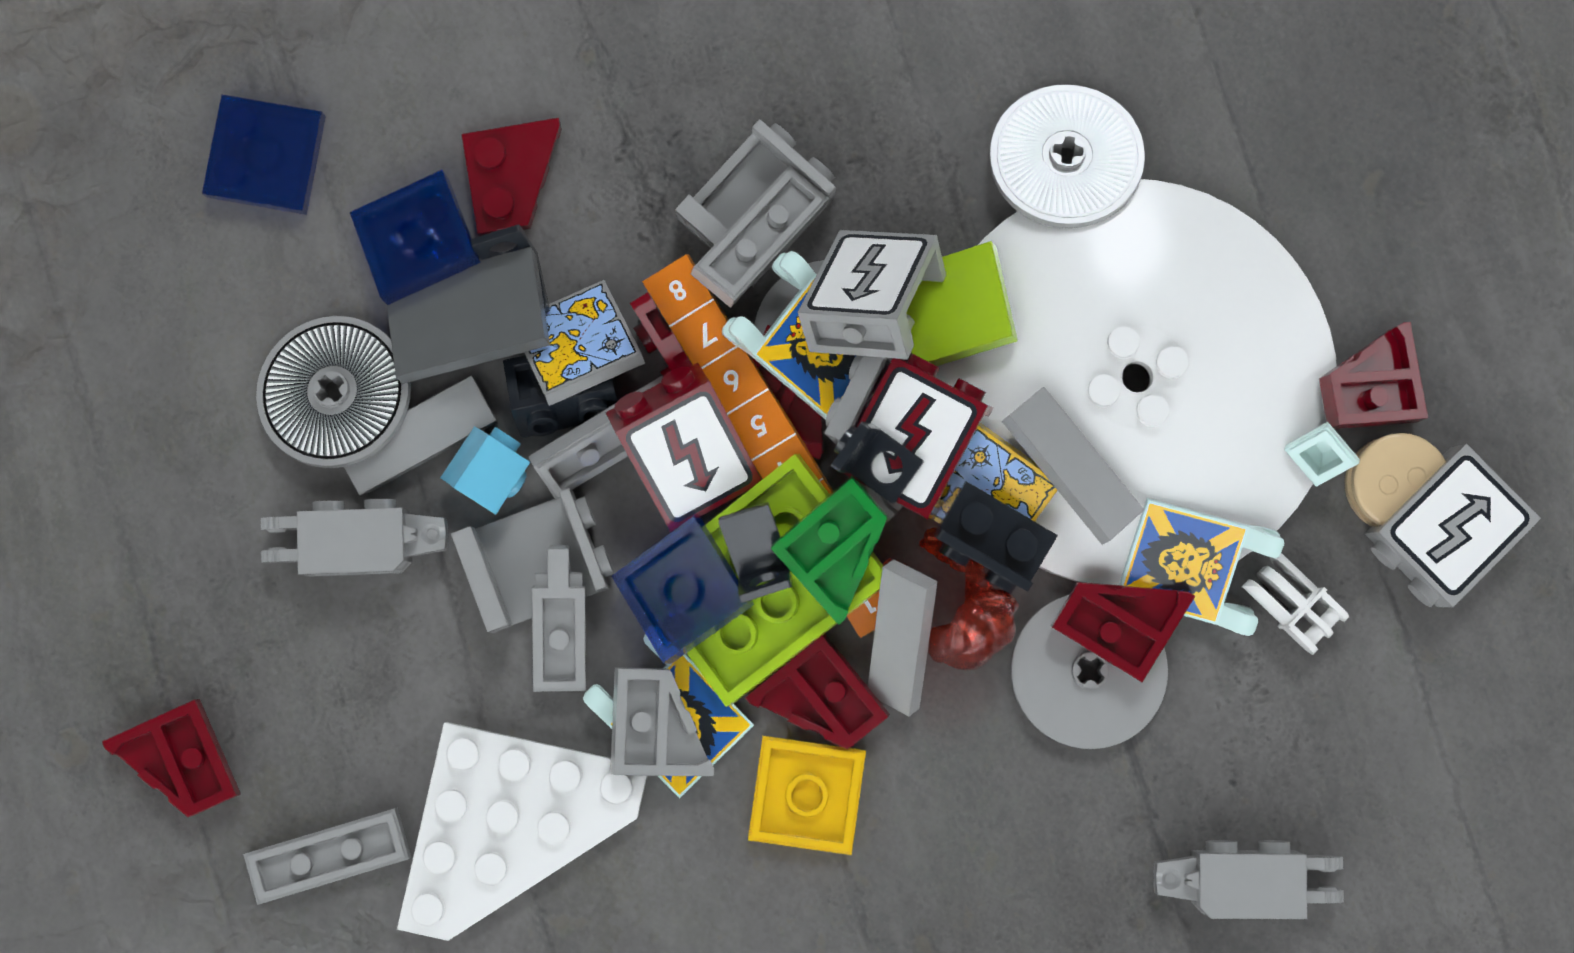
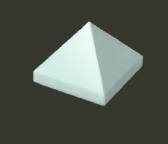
M1328 422L1285 445L1284 448L1316 487L1356 466L1360 461Z

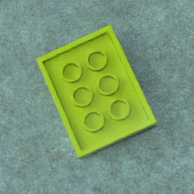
M800 454L791 456L634 581L726 707L733 705L837 624L793 573L792 587L741 603L738 597L739 578L719 525V518L768 502L782 536L829 496L828 491ZM873 552L852 599L847 616L880 591L883 564ZM772 580L762 582L756 586L766 584L768 582H771Z

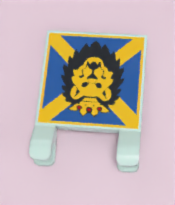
M789 251L788 253L779 254L772 264V269L785 281L799 289V291L767 333L763 336L754 324L745 317L739 316L737 318L732 317L722 328V334L734 345L752 356L826 420L832 403L837 398L842 399L851 381L849 379V371L856 355L809 352L797 312L817 274L799 254Z
M1146 498L1144 511L1141 514L1119 585L1190 592L1195 595V598L1184 616L1216 624L1242 635H1253L1258 624V618L1254 615V611L1244 605L1224 602L1242 547L1264 556L1277 558L1282 552L1284 539L1280 537L1276 530L1246 525Z
M654 626L645 634L643 640L666 664L664 668L671 670L680 690V697L685 709L689 711L696 726V733L705 754L711 760L712 765H714L754 724L735 704L726 707L693 661L660 627ZM592 685L585 692L583 700L612 729L613 698L601 685ZM702 776L658 777L680 798Z

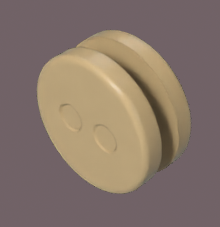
M1395 433L1373 440L1355 453L1360 459L1359 464L1346 471L1345 492L1348 502L1355 514L1368 525H1383L1446 461L1435 446L1416 435Z

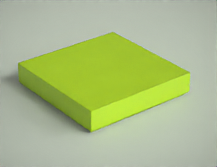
M992 241L943 256L942 259L946 272L944 281H921L906 312L915 321L911 329L914 342L911 352L936 366L1018 341L997 247Z

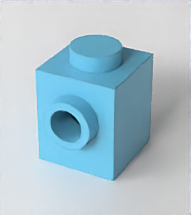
M474 426L440 478L496 515L506 498L513 497L523 486L526 479L525 470L530 462L516 453L521 443L500 429L494 427L489 435Z

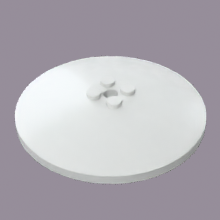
M1141 179L1129 202L1117 213L1096 224L1079 228H1057L1035 222L1017 211L984 237L978 245L992 241L997 247L1018 341L938 366L940 369L935 376L953 387L957 379L960 378L987 392L982 402L993 407L990 416H984L980 423L1031 458L1002 421L1037 391L1045 387L1143 508L1146 498L1242 524L1266 527L1276 531L1298 508L1313 482L1287 454L1284 448L1285 445L1327 422L1319 378L1337 367L1331 331L1321 303L1308 278L1294 258L1274 236L1240 210L1207 193L1183 185ZM1138 364L1148 371L1150 384L1147 390L1132 392L1126 388L1122 380V373L1126 366ZM1057 491L1035 521L1058 535L1039 568L1074 582L1119 585L1141 514L1111 541L1102 545ZM1242 547L1239 560L1252 551Z

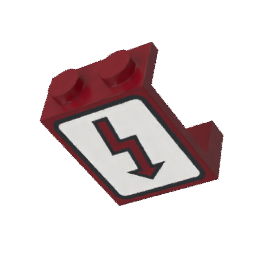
M912 353L908 362L902 359H892L859 424L862 421L874 424L924 460L923 465L896 502L926 519H935L944 502L940 497L984 416L989 417L993 407L982 402L987 392L960 378L957 379L954 387L935 377L940 369L938 366ZM882 452L873 461V474L883 483H892L902 473V461L893 452ZM843 473L849 477L853 476L850 473ZM854 477V478L856 479V481H858V482L862 483L863 485H865L863 482H861V481L858 480L856 477Z
M698 362L690 367L682 366L673 369L662 378L661 383L644 392L637 391L625 395L617 401L613 409L605 412L670 532L748 491L761 481L713 386Z

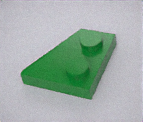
M851 476L771 545V549L835 622L840 625L848 614L852 599L886 523L887 515L856 479Z

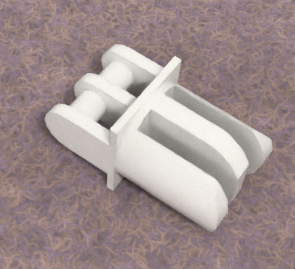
M1282 553L1277 558L1270 557L1273 565L1304 594L1301 595L1284 577L1269 566L1262 567L1256 575L1289 608L1288 610L1282 607L1255 581L1248 579L1242 587L1280 623L1278 625L1280 629H1284L1301 647L1314 655L1318 650L1315 645L1323 636L1330 638L1334 633L1331 628L1339 620L1345 622L1349 615L1326 593L1327 589L1325 587L1318 588ZM1317 600L1327 608L1320 617L1310 609ZM1302 616L1312 625L1304 634L1295 626V623Z

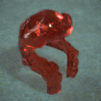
M937 528L926 529L924 538L919 541V546L925 548L927 552L933 554L941 562L949 564L951 568L959 572H965V601L957 608L951 623L931 627L927 653L936 663H945L955 669L964 671L977 670L986 664L993 655L1002 651L1012 642L1016 633L1014 614L1018 610L1019 604L1013 595L1000 588H994L989 581L984 579L986 574L983 565L970 559L967 566L964 567L940 553L939 549L943 542L933 536ZM891 558L887 559V560L883 563V566H885L886 564H888V563H889L890 561H892L893 559H891Z

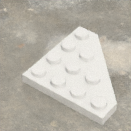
M444 722L397 930L449 941L636 820L639 816L647 776L613 775L610 773L611 758Z

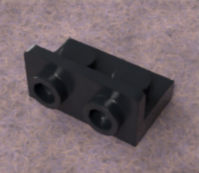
M526 356L503 360L510 407L521 437L546 436L554 433L556 430L581 425L618 401L613 378L549 406Z
M967 481L962 485L933 534L935 538L943 542L939 549L940 553L964 567L967 566L970 559L989 569L984 579L1011 595L1016 586L1029 592L1034 584L1032 582L1033 577L1058 537L1057 534Z

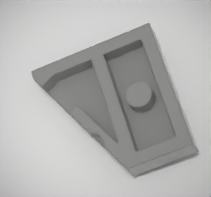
M615 667L610 773L613 775L714 776V767L711 760L707 758L697 736V729L689 711L685 709L681 700L680 690L671 670L666 668Z

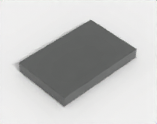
M531 247L384 286L395 376L402 384L550 346L537 256Z

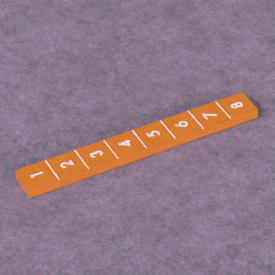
M685 254L642 281L691 363L694 365L698 362L706 374L762 479L794 454H800L828 493L831 494L833 492L831 486L752 357L723 336L722 328L729 319L713 293L691 275L695 264L690 255ZM879 592L847 616L860 638L875 630Z

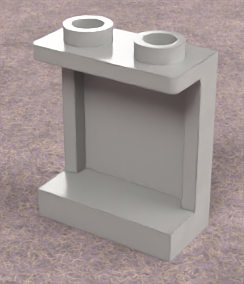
M759 119L752 126V134L694 197L688 195L675 211L677 219L711 249L791 165L828 196L829 200L825 207L782 252L785 253L835 198L836 187L831 183L835 177L818 159L812 157L809 161H806L793 149L796 141L781 126L774 123L769 128ZM772 264L762 273V275L751 286L754 287V285L772 267Z

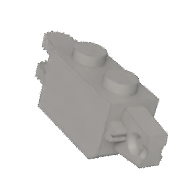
M396 499L364 500V509L344 510V501L312 502V511H297V516L261 518V530H267L269 533L297 530V549L272 547L262 550L261 562H298V575L337 576L402 573L412 563L413 556L448 550L447 519L411 514L409 510L396 508Z
M1207 840L1205 841L1206 850H1191V856L1154 861V893L1161 896L1191 900V903L1201 913L1206 914L1211 919H1307V903H1344V891L1328 886L1307 888V870H1319L1321 872L1343 869V857L1306 855L1290 850L1289 841H1258V850H1238L1237 841Z

